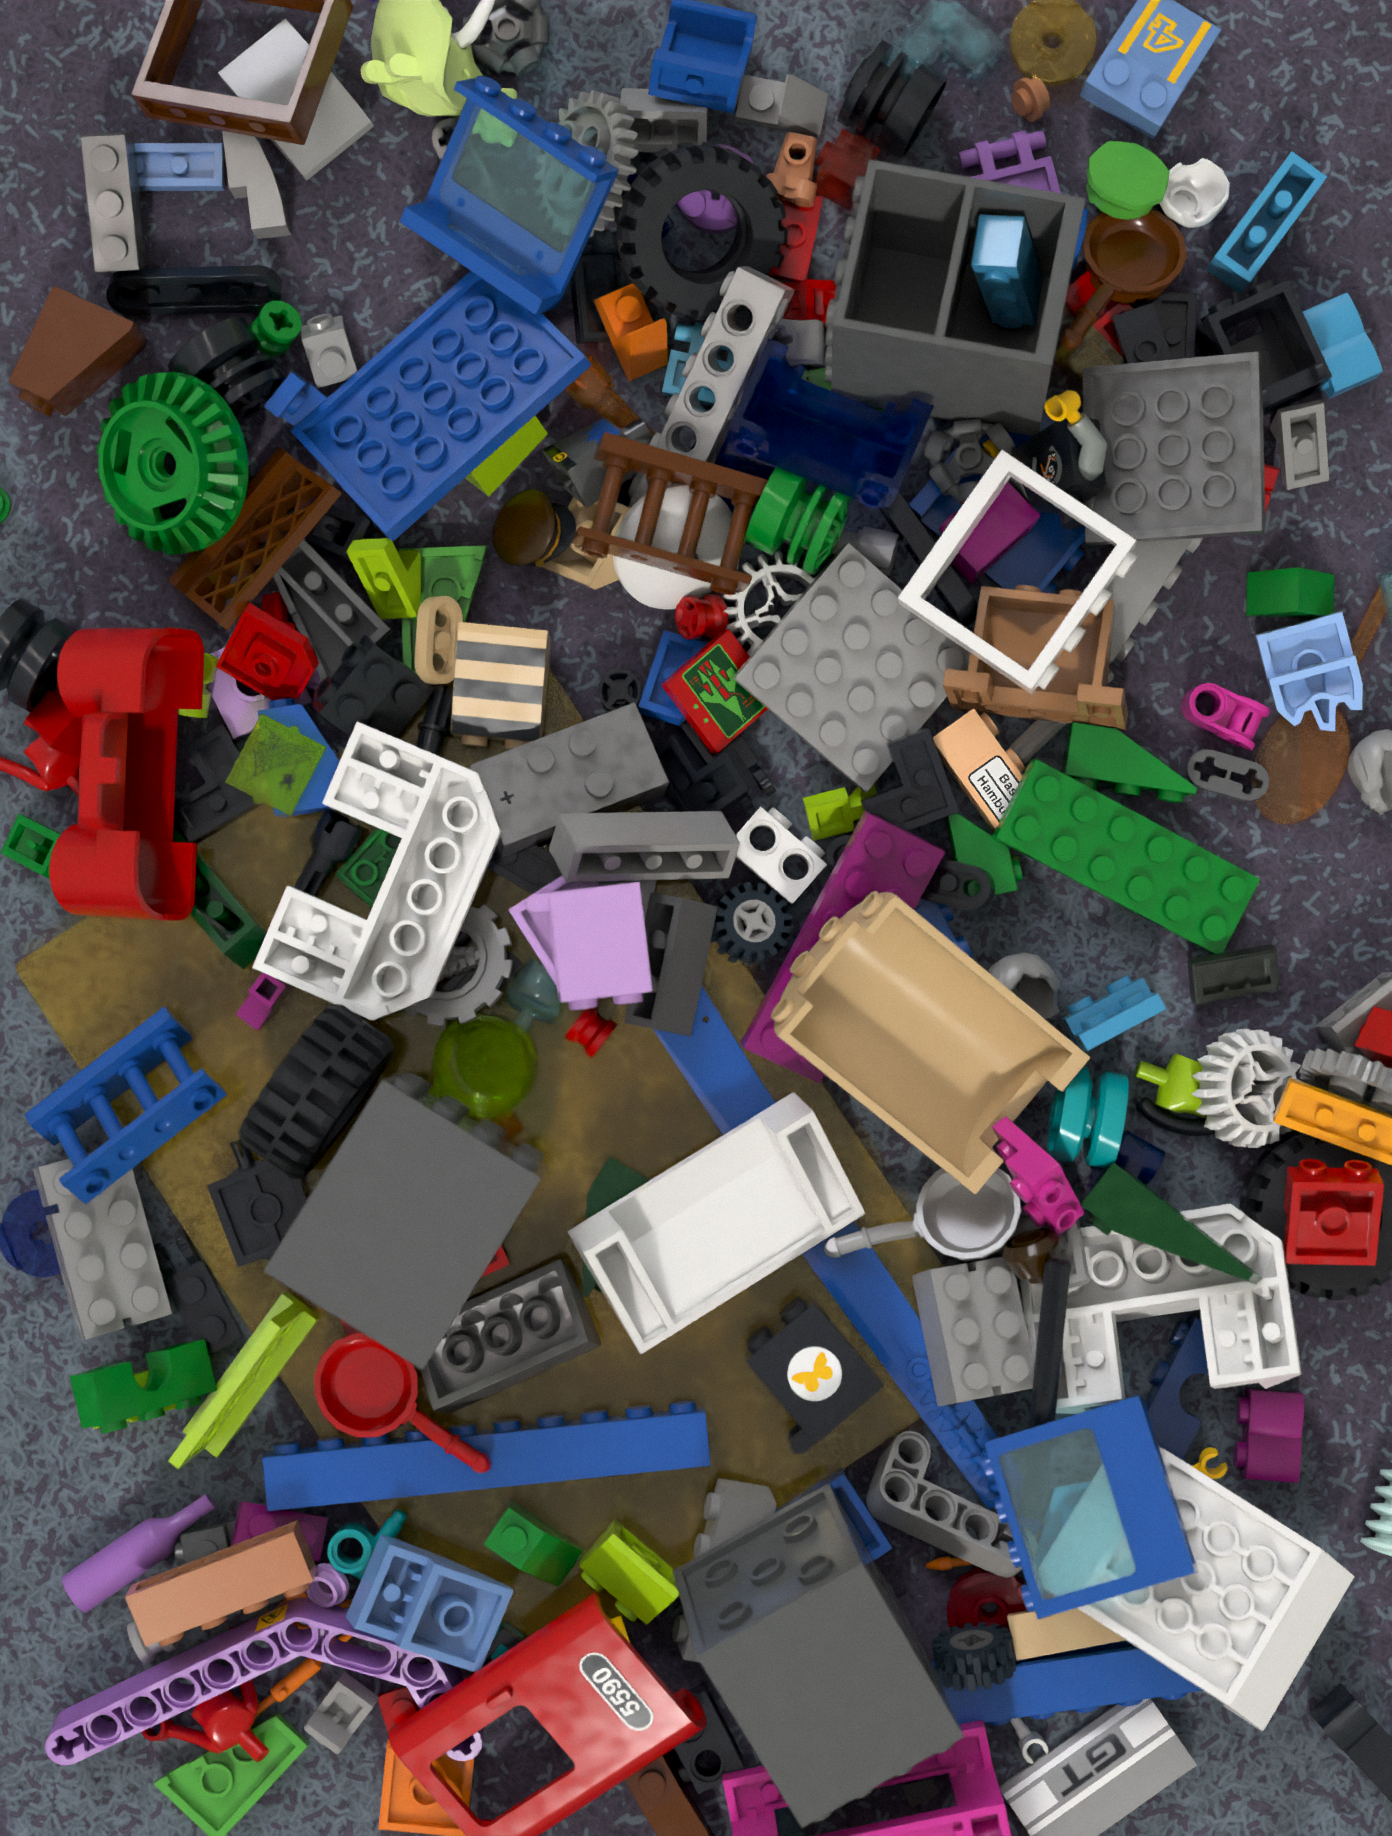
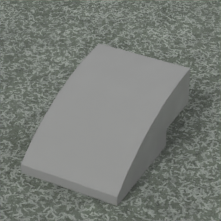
M285 18L219 71L218 74L235 97L288 106L309 44ZM330 72L305 145L276 140L271 141L307 181L373 128L374 125L335 75Z

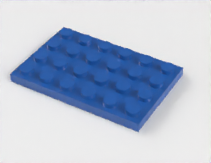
M470 271L297 424L291 432L389 539L394 541L585 372L591 364L586 356L542 313L533 314Z

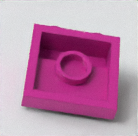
M1004 1116L992 1128L1000 1141L996 1149L1006 1161L1005 1164L1013 1178L1009 1184L1019 1198L1027 1203L1022 1208L1029 1219L1037 1227L1040 1228L1045 1224L1053 1232L1060 1235L1063 1231L1070 1229L1076 1220L1085 1213L1059 1163L1011 1120Z

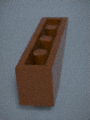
M668 1752L625 1780L657 1836H714L687 1786L682 1781Z

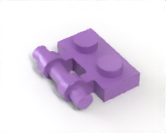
M1025 130L1011 134L1010 139L991 144L985 140L974 143L972 149L958 152L961 169L978 165L981 174L971 178L1061 194L1051 156L1037 160L1033 158V150L1046 147L1043 130L1029 134ZM1016 156L1018 165L996 170L995 160Z

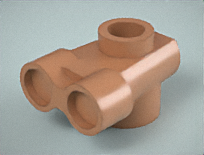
M792 132L786 133L774 172L766 175V178L771 180L778 191L775 195L777 200L788 201L801 207H812L814 205L817 184L812 182L817 146L816 138ZM794 154H799L804 156V158L801 160H794L790 156Z

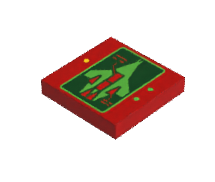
M730 629L721 631L660 684L712 754L719 753L767 710L763 704L732 678L747 661L749 655Z

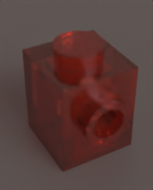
M842 129L834 144L828 140L826 141L815 164L820 167L815 180L817 184L816 193L850 211L854 205L853 193L857 175L866 176L869 159L877 161L881 149L872 145L867 138L861 135H854Z

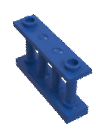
M165 1006L24 1114L29 1125L53 1146L59 1142L61 1143L73 1168L61 1176L59 1180L65 1188L85 1204L101 1194L106 1188L228 1095L225 1089L203 1068L196 1073L193 1072L180 1050L193 1037L187 1027ZM166 1060L180 1085L159 1101L145 1075ZM131 1087L144 1113L123 1128L110 1103ZM96 1115L109 1140L88 1156L74 1130Z

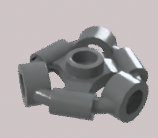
M495 0L487 19L492 24L491 42L487 45H481L480 33L471 44L472 52L476 55V61L498 74H501L502 71L516 73L518 77H522L538 68L542 63L541 54L543 47L549 45L548 17L542 13L540 7L541 0ZM509 3L515 9L531 16L528 21L515 18L506 11L507 4ZM473 12L469 17H463V27L469 21ZM525 41L532 45L520 50L508 60L507 51L513 46Z
M981 418L954 421V426L942 432L939 430L933 432L925 449V457L929 458L932 468L929 471V475L943 495H952L963 506L979 482H967L959 485L960 480L972 475L984 476L996 457L992 458L982 450L979 442L983 435L987 434L999 453L1003 450L1009 455L1012 454V448L1016 445L1000 422L996 424L984 423ZM953 438L960 442L959 447L951 462L945 464L944 462L953 446Z

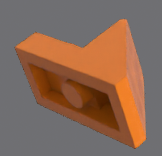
M633 283L593 300L628 382L668 364L667 322L665 318L653 322L641 292Z

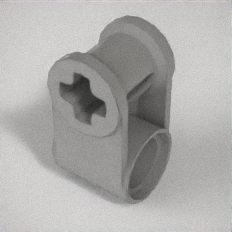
M781 319L760 366L787 368L792 371H801V366H811V370L826 367L824 322L819 320Z

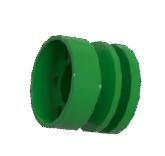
M782 459L770 476L751 517L744 542L772 556L783 541L786 540L790 542L786 562L793 566L806 549L808 552L802 569L814 575L822 562L833 552L843 532L848 518V505L851 500L852 490L841 485L829 502L827 499L832 487L831 480L825 478L817 486L814 493L811 494L807 492L810 471Z

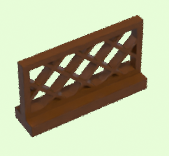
M279 447L248 484L241 512L231 529L214 545L191 553L168 582L228 631L244 612L248 604L254 600L342 493ZM318 496L317 499L312 503V505H310V500ZM295 506L294 513L286 516L288 510ZM287 530H290L287 533V535L283 539H281L282 533ZM267 540L266 547L258 550L259 545ZM261 564V566L253 574L254 567ZM239 574L237 581L230 584L233 576ZM233 598L232 601L224 609L226 600Z

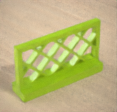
M287 1290L283 1292L217 1382V1391L211 1392L186 1425L182 1431L186 1434V1437L168 1462L177 1469H180L204 1449L218 1458L321 1316Z

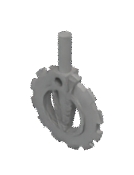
M484 904L480 909L470 906L460 931L469 935L477 948L453 946L439 981L444 980L445 977L450 978L454 974L458 975L463 971L467 972L474 968L476 971L472 979L460 989L451 992L434 990L431 998L404 1008L403 1010L413 1018L418 1013L427 1016V1024L446 1027V1020L459 1019V1023L462 1025L478 1018L476 1011L487 1004L492 1008L503 993L498 989L503 978L510 979L513 961L507 960L506 947L511 946L512 942L507 928L504 927L499 930L498 926L494 923L498 916Z

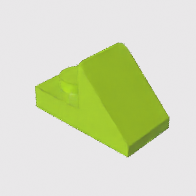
M389 538L353 540L346 552L379 618L417 617L421 605V555L419 550L397 551L393 541Z

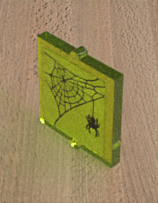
M261 714L226 783L253 796L255 803L261 804L264 802L292 816L327 747L300 734L298 727L291 726L289 728Z

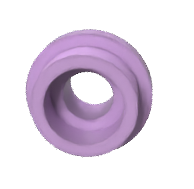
M322 1563L316 1565L317 1572L314 1581L309 1583L310 1588L306 1590L310 1600L325 1608L343 1602L348 1596L350 1589L349 1582L344 1573L336 1570L331 1564Z

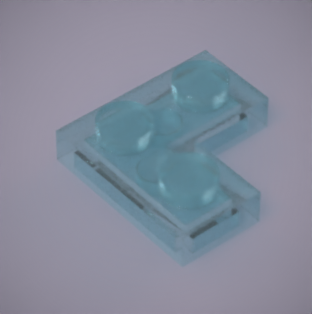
M929 0L892 44L894 48L888 62L892 64L901 51L908 54L909 57L903 75L910 78L921 64L932 68L945 53L978 80L1005 49L1007 43L957 1Z

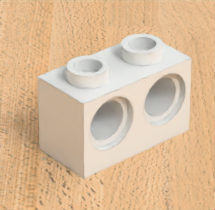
M760 807L736 834L740 842L736 858L792 905L827 865L820 859L825 852L807 836L800 841L790 833L788 829L792 823L778 810L772 807L767 813ZM766 827L773 832L775 843L772 848L766 851H759L751 845L749 837L755 828ZM798 855L807 862L808 871L805 877L793 880L785 875L783 862L787 857Z

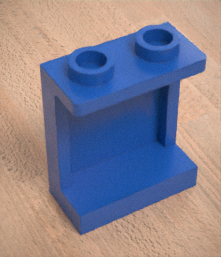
M672 0L665 34L660 49L656 48L648 95L734 114L752 50L757 16L752 13L694 0Z

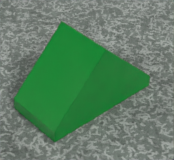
M1300 567L1247 572L1246 616L1317 618L1334 613V574Z
M18 814L0 853L50 879L51 854L57 839L62 833Z

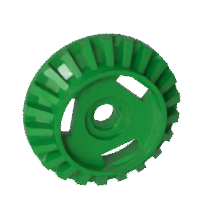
M159 372L146 374L139 377L137 382L128 383L122 388V396L113 398L108 406L111 415L109 418L102 419L100 430L103 434L101 441L97 443L96 453L99 454V468H97L98 478L101 479L104 489L103 496L105 501L114 508V518L118 524H126L129 527L128 535L135 541H144L146 548L152 551H165L166 554L177 555L204 550L222 539L231 529L241 512L245 500L249 474L248 456L239 423L231 408L216 390L199 378L189 374ZM177 424L181 427V429H182L183 432L185 433L186 437H185V436L182 434V432L178 429ZM167 452L173 455L176 462V469L172 476L167 473L164 467V457ZM186 499L187 504L177 517L168 520L162 518L160 507Z

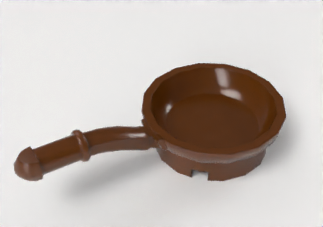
M1151 209L1148 214L1129 220L1114 218L1101 212L1088 224L1082 242L1086 271L1087 269L1091 274L1090 282L1096 291L1086 304L1077 310V316L1069 328L1064 330L1061 343L1066 349L1072 350L1082 344V338L1090 326L1096 323L1099 313L1110 300L1122 304H1136L1137 299L1147 298V302L1154 300L1181 274L1187 253L1185 239L1175 223L1160 212Z

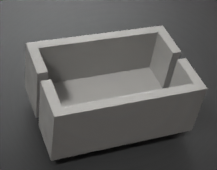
M1003 1257L930 1269L911 1275L938 1407L1033 1388L1035 1367L1016 1275L1003 1260Z

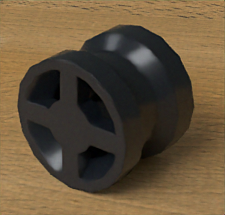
M616 669L609 671L603 676L599 683L598 695L601 704L608 712L634 702L638 708L642 696L640 681L633 673L628 670Z

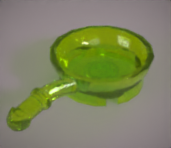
M476 1014L478 1018L462 1025L459 1023V1019H456L441 1033L433 1051L435 1084L431 1086L428 1092L438 1098L450 1095L470 1108L468 1114L471 1116L491 1118L510 1112L525 1098L533 1079L535 1052L530 1038L516 1023L510 1020L505 1021L494 1015Z

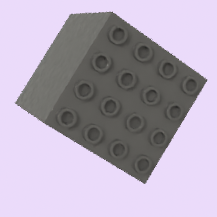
M869 159L866 176L857 175L853 193V203H855L852 217L848 216L844 234V244H846L844 257H840L835 276V285H837L835 298L830 299L826 317V326L828 328L825 345L827 346L825 364L827 366L824 382L831 383V399L953 422L981 418L984 423L996 424L1000 422L1007 432L1029 436L1036 435L1040 431L1085 198ZM979 215L1019 216L1025 218L1043 275L1036 325L1005 328L997 323H992L971 265Z
M409 1071V1073L404 1075L396 1074L380 1082L264 1269V1272L423 1370L549 1166L542 1162L546 1156L545 1154L525 1142H522L519 1147L504 1139L508 1133L505 1129L486 1118L481 1123H478L466 1115L470 1109L468 1106L450 1095L443 1097V1099L436 1097L428 1092L432 1084Z
M829 1483L673 1570L696 1656L802 1828L814 1821H821L827 1818L835 1809L853 1799L865 1797L874 1787L888 1779L906 1774L915 1764L931 1755L947 1751L956 1741L964 1737L924 1644Z

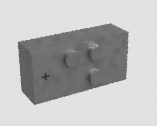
M635 702L470 765V770L480 774L502 833L497 846L502 858L552 839L559 813H619L664 795L669 783Z

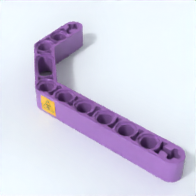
M301 1597L282 1604L62 1710L54 1719L45 1742V1751L47 1756L59 1765L68 1766L75 1764L299 1656L407 1686L420 1709L437 1698L434 1696L435 1694L447 1692L462 1682L463 1678L454 1665L399 1648L394 1641L354 1629L346 1618L349 1609L336 1605L325 1608L313 1603L310 1598ZM297 1621L304 1622L310 1628L299 1629L292 1623ZM335 1635H350L381 1644L388 1650L384 1652L374 1651L337 1639ZM262 1640L269 1643L271 1647L262 1648L253 1641ZM425 1657L431 1662L419 1664L413 1658ZM225 1659L232 1665L221 1666L215 1660ZM176 1678H186L193 1684H182ZM138 1697H148L152 1699L153 1703H145ZM100 1715H108L115 1721H106ZM484 1728L446 1752L447 1755L457 1761H467L476 1757L482 1749Z

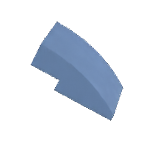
M380 1534L346 1618L354 1629L394 1641L399 1648L477 1672L484 1663L514 1590L499 1581L452 1560Z

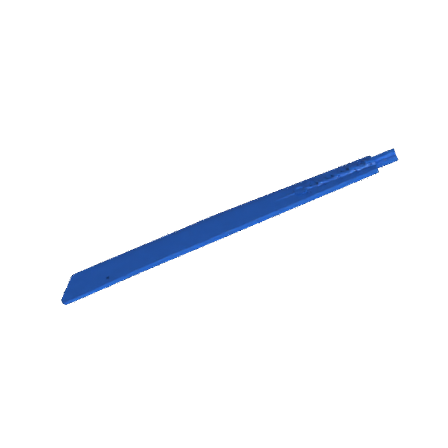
M701 986L691 1037L653 1029L722 1135L776 1103L703 986ZM705 1016L709 1017V1021L707 1023L703 1021V1017ZM855 1221L805 1251L802 1255L988 1509H992L995 1507L994 1498L1000 1497L995 1479L988 1480L981 1460V1454L987 1453L984 1442L998 1438L974 1400L937 1406L921 1321L873 1248H862L841 1255L839 1258H831L824 1252V1245L829 1239L860 1231ZM1007 1452L1003 1456L1020 1509L1022 1498L1020 1489L1023 1487L1024 1476ZM1022 1516L1025 1527L1033 1535L1037 1534V1531L1044 1527L1040 1519Z

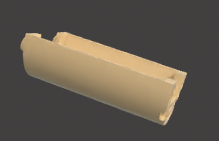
M874 891L840 919L836 916L829 919L820 930V939L810 952L804 951L795 959L790 968L793 976L785 988L780 1001L771 1013V1018L774 1019L775 1033L976 1195L1004 1161L992 1149V1146L998 1140L992 1127L1004 1116L1013 1122L1047 1081L1062 1092L1091 1057L899 897L890 892L878 893Z

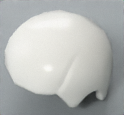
M1204 158L1191 165H1183L1181 162L1176 164L1169 170L1168 187L1162 202L1159 203L1166 217L1172 222L1188 228L1201 227L1210 223L1222 210L1229 198L1230 183L1223 169Z

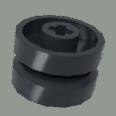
M22 598L14 601L0 617V691L7 688L8 700L31 712L48 691L54 690L58 683L57 666L61 650L67 639L78 630L57 618L45 623L44 611Z

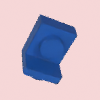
M291 372L264 407L277 418L282 417L295 427L326 400L327 397L300 374Z

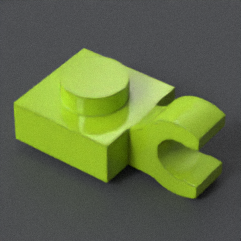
M875 784L867 792L857 787L850 796H848L845 787L804 797L803 803L812 841L854 831L853 821L861 819L864 813L860 800L877 794Z

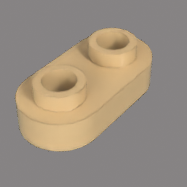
M449 596L429 597L422 602L418 610L415 669L420 679L428 684H447L454 680L458 622H463V615L459 604Z

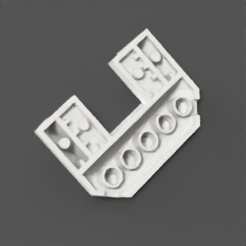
M356 722L322 804L401 837L402 839L368 919L292 886H287L252 968L333 1004L344 1005L352 1012L374 1021L432 997L502 831L479 773L360 722Z
M1232 1204L1180 1212L1261 1276L1262 1279L1256 1285L1125 1237L1113 1230L1107 1236L1095 1226L1081 1228L1091 1284L1068 1288L1056 1413L1078 1414L1090 1410V1407L1108 1405L1126 1399L1116 1322L1200 1309L1210 1386L1213 1389L1260 1383L1266 1389L1302 1375L1282 1240L1254 1222ZM1022 1279L1020 1284L1024 1319L1035 1367L1043 1282L1030 1284L1028 1279Z

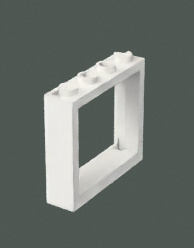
M1001 450L904 588L898 600L900 605L1015 684L1033 694L1038 686L1045 690L1050 681L1054 679L1060 669L1054 663L1062 651L1065 649L1071 653L1086 632L1080 626L1088 614L1091 612L1097 616L1112 595L1106 589L1114 577L1118 575L1123 579L1129 572L1130 567L1138 557L1132 553L1136 547V540ZM1011 476L1115 546L1029 670H1026L925 601Z

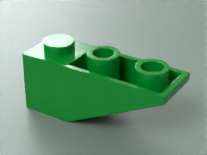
M1075 722L1068 726L1061 772L1093 790H1096L1097 783L1114 785L1113 793L1125 796L1139 797L1140 790L1158 792L1157 800L1172 803H1183L1184 796L1191 797L1196 794L1197 787L1119 730Z

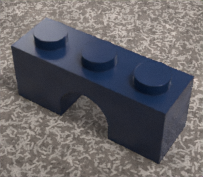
M1191 1314L1186 1322L1179 1320L1175 1325L1168 1341L1173 1347L1166 1361L1159 1359L1153 1367L1148 1382L1153 1384L1146 1400H1144L1158 1446L1181 1460L1184 1459L1203 1421L1182 1408L1179 1400L1180 1387L1188 1377L1194 1374L1203 1373L1209 1375L1202 1320Z

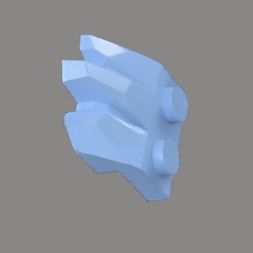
M1341 611L1255 635L1265 676L1276 709L1293 726L1301 723L1304 712L1312 710L1320 730L1335 732V715L1338 703L1345 702L1350 710H1362L1363 683Z

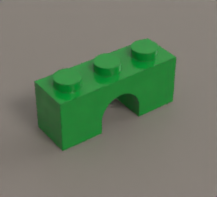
M205 1339L182 1342L145 1353L149 1375L143 1388L134 1378L130 1361L108 1364L69 1376L81 1427H100L101 1434L128 1427L126 1419L137 1415L139 1422L164 1416V1407L175 1404L176 1410L202 1404L201 1395L217 1391Z

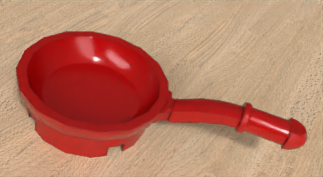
M354 1332L336 1340L321 1356L314 1374V1396L322 1415L337 1430L354 1437H379L397 1429L400 1424L405 1425L408 1421H411L424 1435L444 1448L446 1454H452L473 1468L472 1471L485 1473L491 1468V1460L485 1452L481 1453L461 1440L458 1434L453 1435L422 1410L416 1408L418 1405L416 1400L418 1396V1373L411 1362L362 1332Z

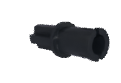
M438 684L433 686L435 690L430 695L423 722H418L417 724L420 732L416 747L440 757L445 738L451 736L448 726L452 715L453 688Z

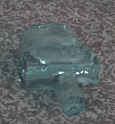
M528 958L523 969L514 977L503 1000L519 1011L507 1036L523 1043L534 1019L553 1025L563 1002L558 1001L557 986L543 964L532 958Z

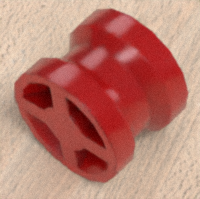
M707 594L702 596L701 599L696 596L682 597L675 610V621L680 635L687 640L698 639L703 634L706 637L715 638L721 631L726 630L728 613L724 611L727 609L724 600L717 594Z
M597 1007L587 1008L571 1026L564 1038L571 1043L578 1042L584 1047L585 1054L592 1059L618 1024L612 1019L605 1020L598 1015Z

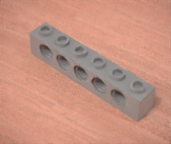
M749 266L738 267L736 272L730 271L719 293L720 296L724 297L717 313H710L703 325L701 336L705 340L698 354L692 353L684 367L682 376L687 378L680 394H673L666 406L664 416L668 420L662 434L657 432L649 445L712 464L715 463L792 298L794 289ZM741 305L747 306L753 316L752 324L747 330L741 329L735 320V313ZM723 345L728 347L734 356L733 365L729 370L722 369L717 362V352ZM703 386L710 388L715 395V404L711 410L704 409L699 403L698 394ZM685 426L691 428L696 434L697 441L692 450L686 449L680 441V433ZM639 472L633 479L628 490V496L632 497L628 507L631 508L640 498L647 494L650 482L646 479L647 474Z

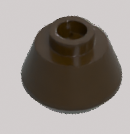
M1048 1228L1023 1232L1011 1238L1005 1244L1002 1252L1003 1260L1020 1279H1028L1030 1284L1042 1283L1047 1260L1049 1258L1060 1259L1061 1238Z

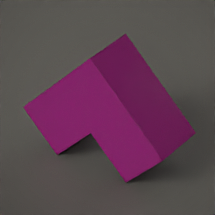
M262 972L249 989L248 993L250 995L235 1015L255 1030L261 1031L294 986Z

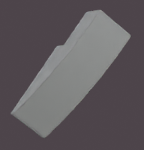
M222 131L229 189L235 199L248 197L251 230L257 239L291 235L287 208L279 183L259 142L254 136Z

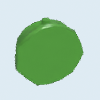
M1108 141L1099 147L1087 162L1088 182L1086 190L1089 201L1094 203L1102 212L1114 218L1125 220L1140 218L1148 214L1154 205L1162 202L1168 187L1170 171L1153 152L1137 143Z

